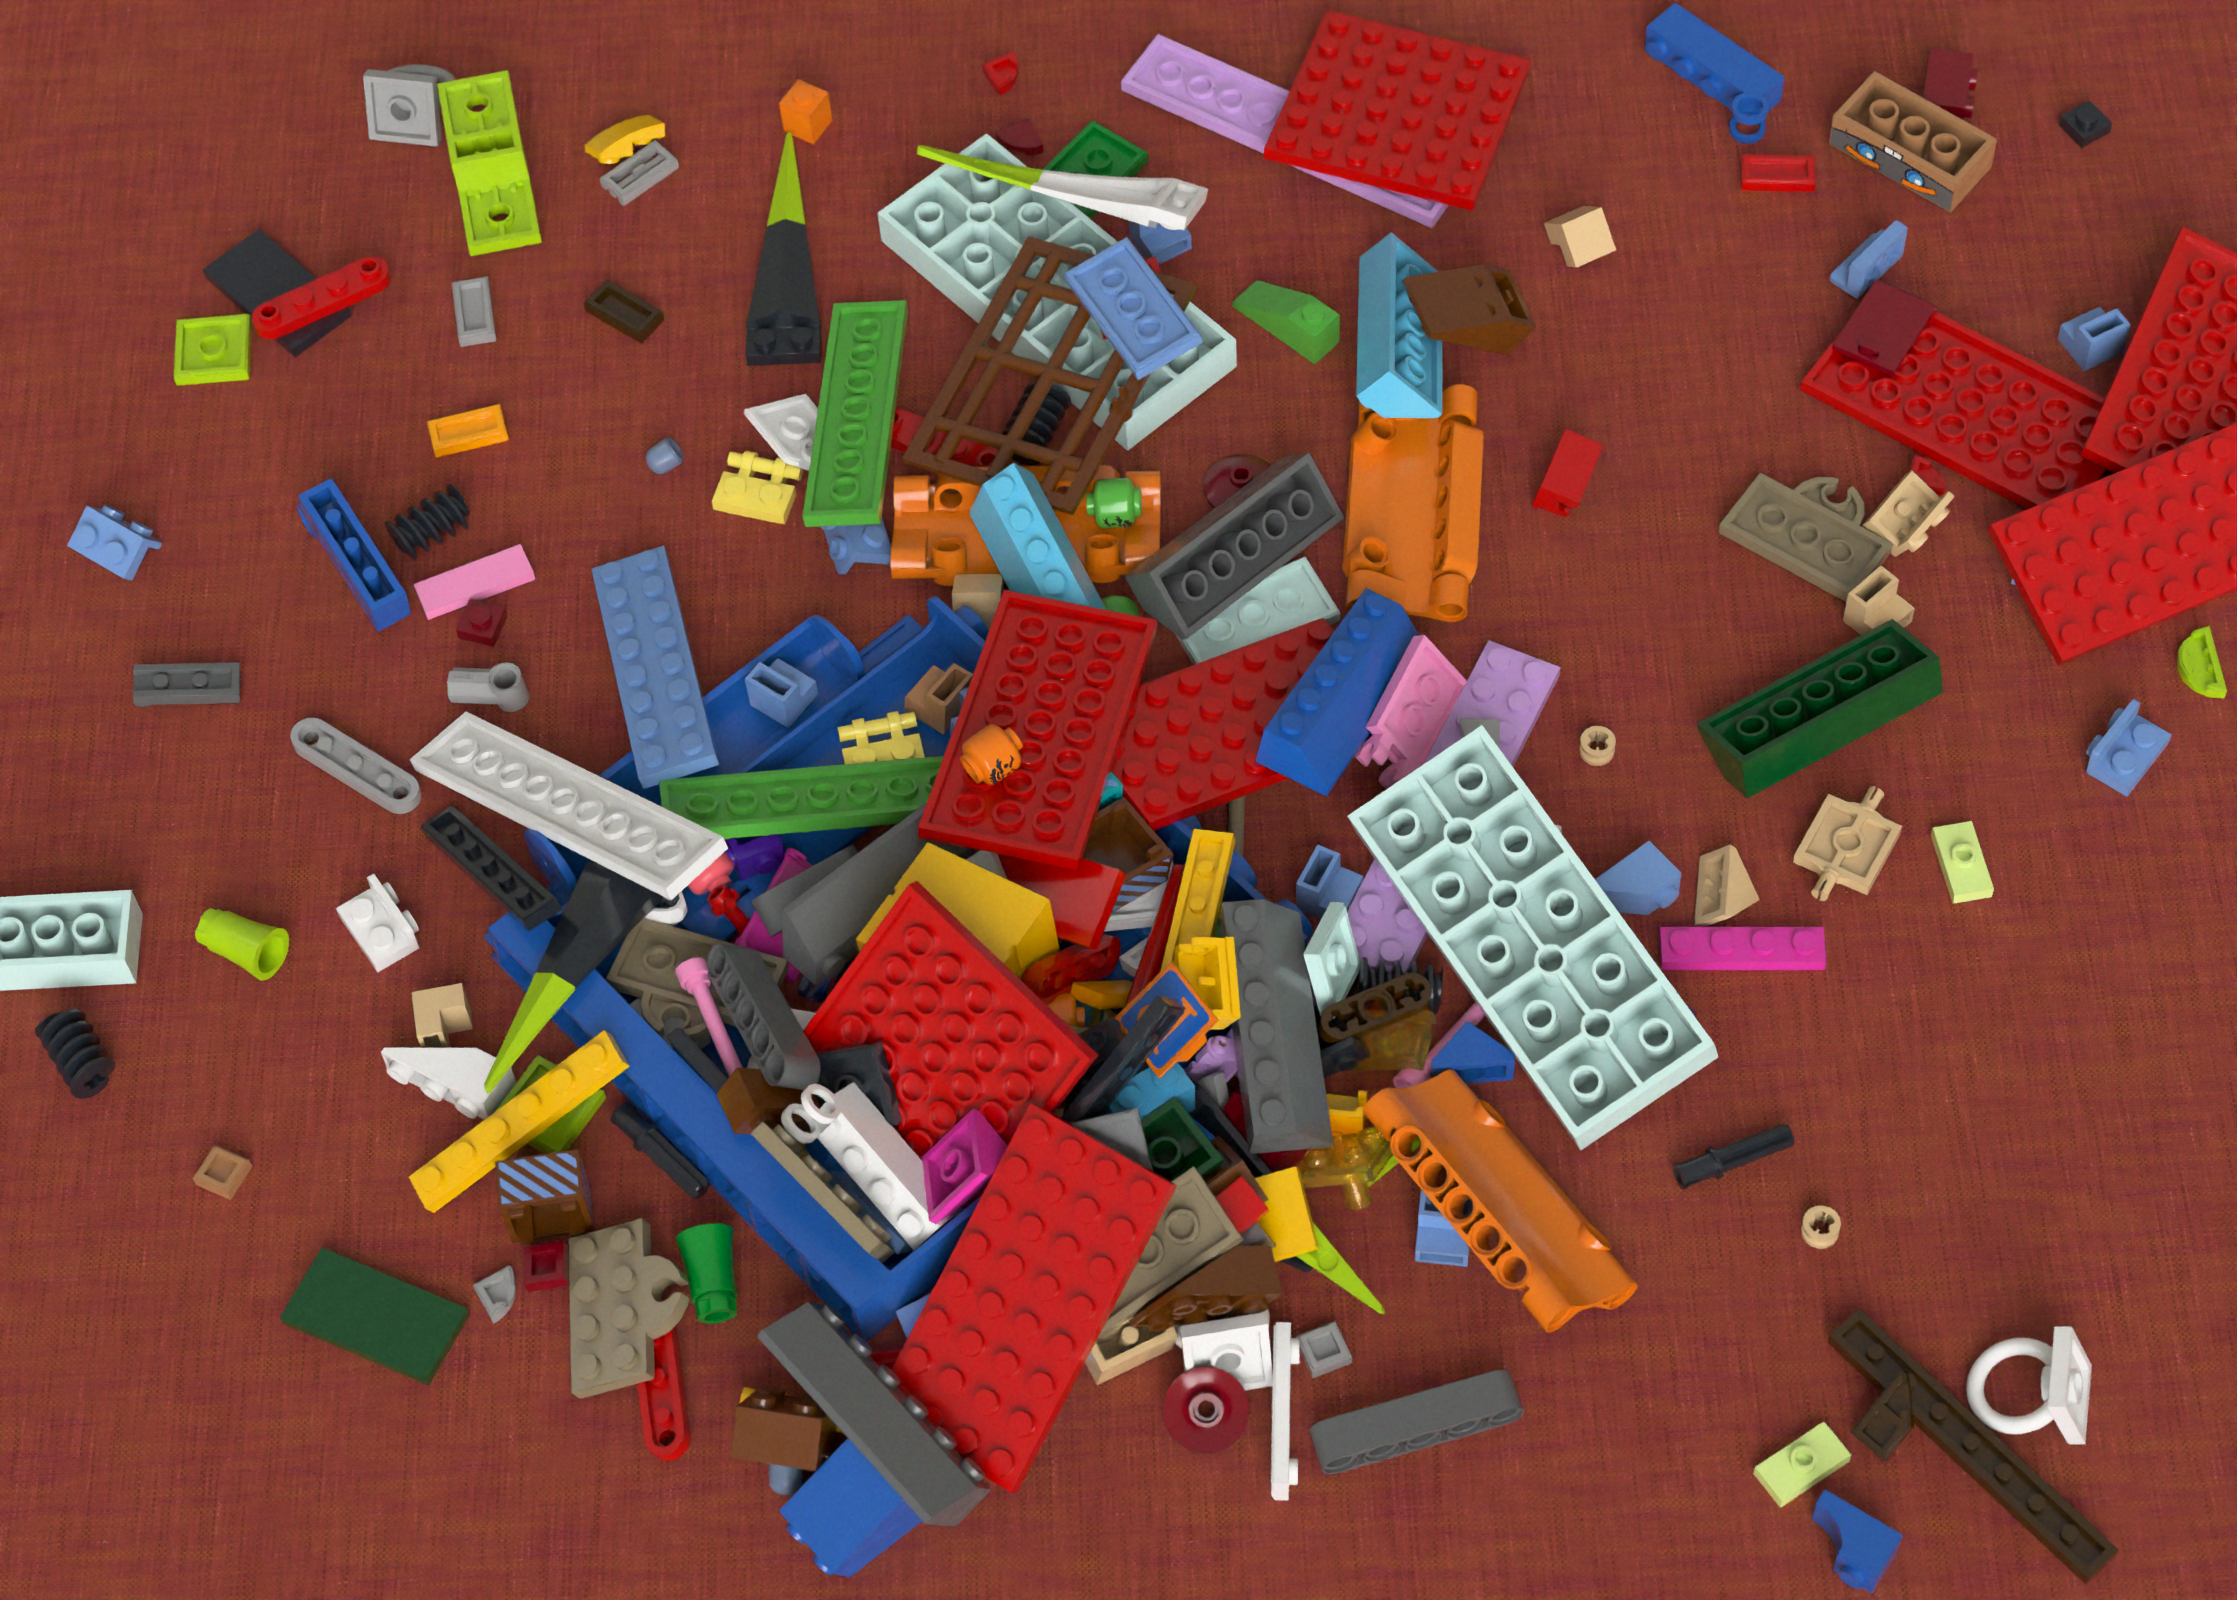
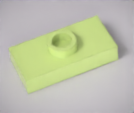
M1972 821L1933 827L1931 838L1952 904L1992 897L1994 887Z
M1822 1422L1756 1466L1753 1474L1781 1508L1850 1462L1851 1454L1827 1424Z

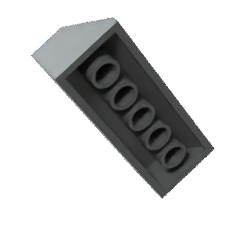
M1310 453L1286 456L1124 577L1142 609L1184 640L1201 629L1345 517Z
M927 802L782 909L783 957L815 986L828 977L833 978L843 970L845 964L859 954L856 938L889 894L894 895V887L927 842L965 860L981 851L919 838L918 826Z
M1264 899L1222 902L1218 919L1220 938L1234 937L1241 1018L1232 1023V1032L1249 1154L1333 1147L1310 979L1303 955L1305 944L1300 913Z
M807 1302L764 1328L757 1337L925 1524L956 1527L990 1492V1487L982 1480L985 1477L984 1471L972 1459L968 1457L963 1459L954 1449L957 1445L955 1439L942 1427L938 1426L935 1428L926 1418L929 1414L926 1407L914 1396L910 1395L907 1397L898 1387L901 1383L898 1376L883 1364L879 1366L870 1356L873 1352L872 1348L857 1334L852 1336L842 1326L845 1319L830 1304L824 1306Z

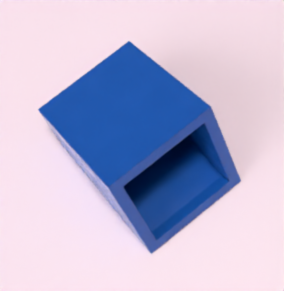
M849 1438L779 1510L789 1522L786 1525L788 1532L800 1543H807L815 1553L812 1557L813 1561L824 1573L847 1577L853 1576L922 1522L918 1515Z

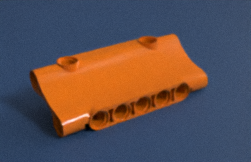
M1456 384L1442 392V415L1438 418H1383L1373 409L1364 407L1359 401L1358 428L1350 439L1351 449L1342 563L1343 572L1348 578L1346 610L1348 612L1365 588H1368L1401 604L1407 615L1428 617L1445 622H1457L1466 618L1468 614L1469 584L1473 580L1478 565L1484 439L1483 431L1475 428L1477 423L1478 393L1473 387Z
M1108 465L1100 466L1074 515L1053 509L1091 582H1113L1120 575L1130 573L1161 549L1160 471H1126L1125 478L1132 480L1134 487L1141 488L1142 517L1136 518L1132 527L1100 528L1096 524L1095 516L1087 515L1086 494L1094 493L1095 483L1099 479L1120 478L1117 470ZM1021 466L1034 473L1039 485L1050 466ZM976 467L986 471L989 469V467ZM1065 470L1054 492L1065 495L1066 492H1061L1058 488L1063 486L1070 487L1077 473ZM940 474L937 476L936 484H930L929 475L894 476V531L891 544L892 579L933 578L937 584L953 586L955 574H1001L969 514L981 487ZM951 488L959 491L960 493L952 495L946 493L944 490Z
M1454 1069L1444 1071L1414 1086L1385 1088L1376 1093L1365 1104L1363 1113L1387 1141H1391V1152L1396 1160L1497 1281L1506 1288L1526 1292L1522 1298V1303L1546 1332L1557 1330L1584 1309L1591 1307L1608 1310L1615 1309L1635 1293L1638 1285L1609 1252L1611 1246L1607 1239L1583 1216L1507 1127L1501 1115L1486 1101L1478 1099ZM1419 1137L1421 1140V1148L1419 1152L1415 1156H1413L1411 1149L1412 1143L1416 1138ZM1445 1167L1447 1179L1439 1187L1437 1183L1438 1173ZM1471 1198L1473 1210L1470 1216L1465 1218L1463 1207L1466 1201ZM1498 1230L1500 1236L1499 1244L1492 1250L1489 1244L1490 1235L1493 1231ZM1524 1261L1526 1274L1518 1282L1515 1273L1519 1263Z

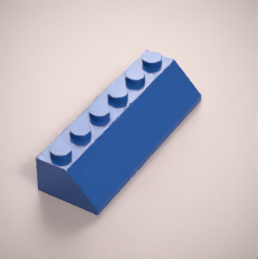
M1365 588L1264 729L1255 762L1327 797L1370 735L1366 725L1413 636H1419L1401 604Z

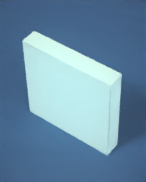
M1342 902L1329 903L1303 954L1320 1016L1329 1005L1346 998L1361 968L1346 906Z

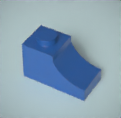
M1824 1490L1816 1502L1812 1520L1827 1532L1834 1543L1837 1558L1833 1571L1837 1572L1840 1579L1850 1587L1855 1589L1864 1588L1873 1593L1897 1554L1903 1535L1829 1491Z

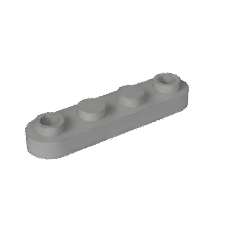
M306 718L299 721L292 728L290 738L299 756L381 807L395 814H405L411 812L419 805L421 790L417 780L412 775L318 718ZM318 740L317 743L308 745L310 741ZM401 795H407L405 798L397 799Z

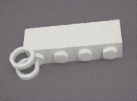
M854 1082L835 1094L822 1085L811 1084L801 1094L802 1105L791 1104L782 1112L781 1120L785 1130L794 1139L802 1143H811L818 1138L914 1251L964 1210L963 1208L937 1224L929 1222L922 1160L891 1124L885 1120V1117ZM811 1094L820 1096L826 1103L818 1109L812 1101ZM791 1114H797L804 1118L810 1126L811 1133L801 1131L794 1124Z

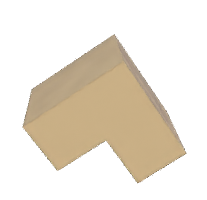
M1582 206L1544 223L1550 243L1560 245L1567 267L1577 268L1616 251L1602 207Z
M1879 566L1848 593L1843 622L1860 635L1891 619L1905 628L1912 622L1915 608L1896 594L1899 579L1884 567Z
M955 574L952 590L953 612L965 605L971 608L982 619L988 630H990L1004 591L1002 575Z
M462 983L412 992L416 1035L421 1048H450L449 1033L473 1029L471 1006Z

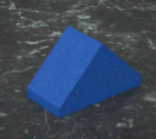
M1467 1021L1431 1061V1078L1449 1069H1454L1466 1084L1513 1080L1515 1067L1514 1053Z

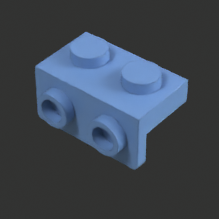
M106 504L103 505L102 509L86 506L67 546L123 579L132 581L148 547L159 550L162 542L151 536L153 533L151 528L136 521H132L131 524L124 521L123 517L125 514L114 507Z
M882 517L881 524L821 526L829 545L830 557L834 561L838 574L846 575L854 562L887 565L890 562L891 544Z

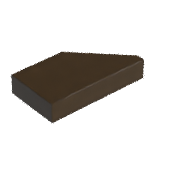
M1900 1370L1851 1431L1856 1438L1883 1461H1887L1914 1429L1908 1373Z

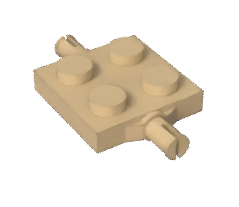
M1870 786L1861 803L1846 802L1833 795H1827L1798 847L1793 863L1809 869L1820 876L1814 889L1811 891V894L1816 899L1820 895V901H1826L1835 883L1845 885L1868 895L1902 830L1901 825L1883 818L1876 811L1878 804L1884 797V792L1878 788L1875 793L1876 787Z

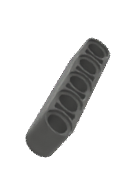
M715 944L707 956L708 976L767 1083L771 1086L805 1090L811 1084H817L820 1077V1061L759 952L751 948Z
M1496 1370L1325 1419L1313 1425L1309 1430V1434L1322 1472L1325 1474H1337L1510 1424L1523 1416L1524 1409L1510 1372L1508 1370Z

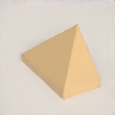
M1730 844L1700 856L1694 926L1706 927L1731 918L1760 900L1734 846Z

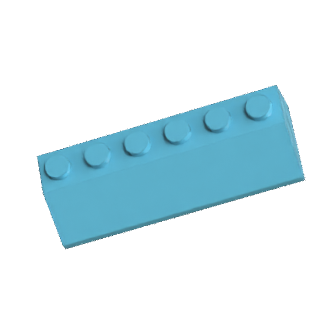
M1392 232L1359 257L1356 396L1364 407L1373 409L1383 418H1438L1442 415V341L1428 338L1424 333L1422 323L1414 306L1409 301L1408 292L1402 281L1405 277L1438 271Z
M1013 463L985 482L969 514L1009 590L1106 610L1034 473Z

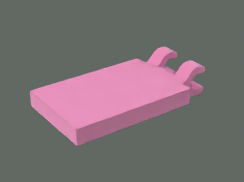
M1425 635L1413 636L1366 725L1372 736L1363 743L1355 755L1364 767H1368L1372 758L1378 765H1382L1387 758L1393 763L1379 777V783L1385 789H1388L1425 763L1467 682Z

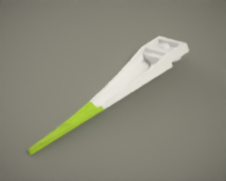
M918 145L917 155L1156 228L1157 224L1160 223L1166 229H1180L1184 231L1206 202L1208 188L1175 178L1111 177L1065 173L993 162L923 145Z

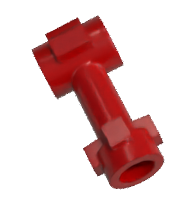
M721 885L714 889L707 897V901L711 905L709 910L716 917L724 914L737 929L739 934L733 939L735 943L737 938L741 937L749 919L735 903L740 897L738 893L732 888L728 889L726 885Z

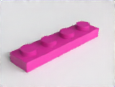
M1660 927L1659 931L1661 970H1825L1826 966L1824 927Z

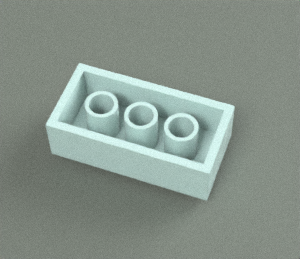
M132 890L0 897V991L136 983L143 913Z

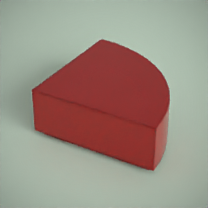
M1014 51L982 65L983 74L999 96L1008 92L1016 83L1018 78V61Z
M1914 454L1910 471H1913L1940 497L1945 493V480L1943 476L1931 466L1932 462Z

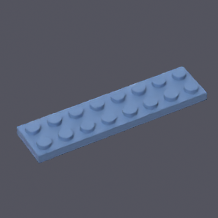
M660 546L646 550L639 554L592 568L637 774L642 788L645 789L658 785L661 780L676 779L719 765L665 547Z

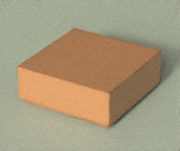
M214 1145L194 1175L193 1180L197 1186L231 1200L251 1170L252 1165L250 1160Z

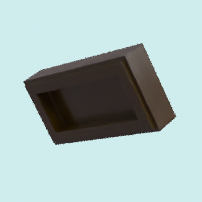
M606 280L584 302L586 312L641 344L665 320L662 311L609 280Z

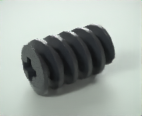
M1036 382L1028 384L1025 388L1023 396L1018 401L1017 407L1011 415L1012 418L1009 419L1006 429L1002 432L1003 435L1009 433ZM1054 384L1051 386L1025 433L1023 441L1048 448L1047 443H1050L1053 439V432L1058 429L1059 421L1065 415V409L1071 404V399L1064 390ZM1014 454L1012 457L1014 461L1024 465L1040 463V461Z
M447 484L446 494L442 491L433 493V502L428 498L422 499L420 501L421 510L415 506L408 507V518L401 513L395 515V526L389 521L384 522L391 539L400 551L416 560L415 547L419 546L425 552H430L428 539L432 538L441 545L443 544L442 531L447 532L451 537L456 536L455 523H458L465 530L468 529L467 516H469V509L459 491L452 484Z
M1362 957L1359 993L1407 973L1419 974L1417 963L1411 961L1407 972H1403L1400 960H1395L1391 970L1387 971L1384 959L1379 958L1375 968L1370 969L1367 957ZM1427 963L1423 974L1420 975L1424 976L1431 985L1432 994L1428 1005L1431 1014L1437 1015L1441 1007L1444 965L1440 974L1436 975L1433 963ZM1407 986L1403 996L1395 999L1396 1005L1399 1000L1406 997H1412L1416 1002L1420 991H1412ZM1375 1000L1365 1002V1008L1372 1009ZM1380 1002L1382 1010H1386L1384 1004Z
M72 1009L47 1016L36 1026L35 1034L41 1039L42 1046L48 1051V1056L55 1063V1067L62 1075L64 1083L70 1087L71 1094L75 1098H90L107 1085L109 1081L108 1076L115 1069V1062L110 1057H107L108 1051L103 1045H100V1038L97 1034L93 1033V1026L88 1021H85V1013L81 1009Z

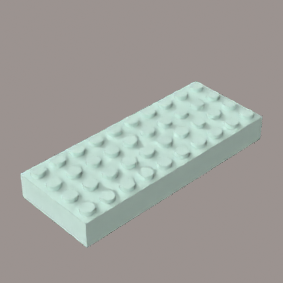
M987 133L959 153L983 160L1027 167ZM946 163L878 212L881 241L978 324L1028 236L1093 255H1097L1118 242L1068 201ZM1036 256L1025 276L1035 279L1046 258ZM1061 263L1050 283L1070 289L1065 282L1063 274L1074 268V266ZM1021 290L1015 292L992 333V336L999 342L1028 292ZM1042 297L1015 344L1012 353L1047 364L1078 307ZM1189 302L1184 313L1200 333L1203 343L1151 372L1132 407V417L1123 423L1115 438V441L1127 451L1237 367L1236 339L1191 302ZM1091 316L1062 369L1099 379L1115 348L1108 339L1103 340L1100 328ZM1126 363L1122 366L1093 419V422L1100 428H1102L1110 413L1109 406L1113 398H1118L1120 395V385L1125 386L1132 373ZM1056 382L1053 383L1069 395L1074 406L1080 411L1082 410L1090 392Z
M1482 725L1348 815L1360 839L1508 1049L1514 1053V1057L1580 1151L1718 1058L1714 1042Z

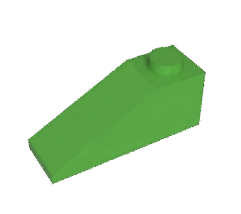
M1256 280L1232 302V306L1313 364L1321 360L1340 342V315L1312 295Z

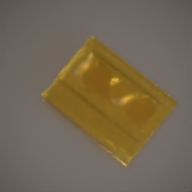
M1364 1010L1368 1016L1376 1019L1386 1015V1010ZM1423 1010L1419 1014L1364 1036L1370 1057L1360 1061L1351 1070H1423L1432 1039L1431 1027L1432 1024H1436L1437 1018L1431 1010Z

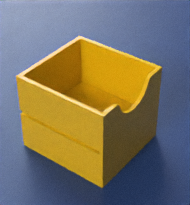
M927 842L894 887V895L889 894L856 938L860 952L908 884L918 881L1020 980L1027 968L1060 951L1050 899Z

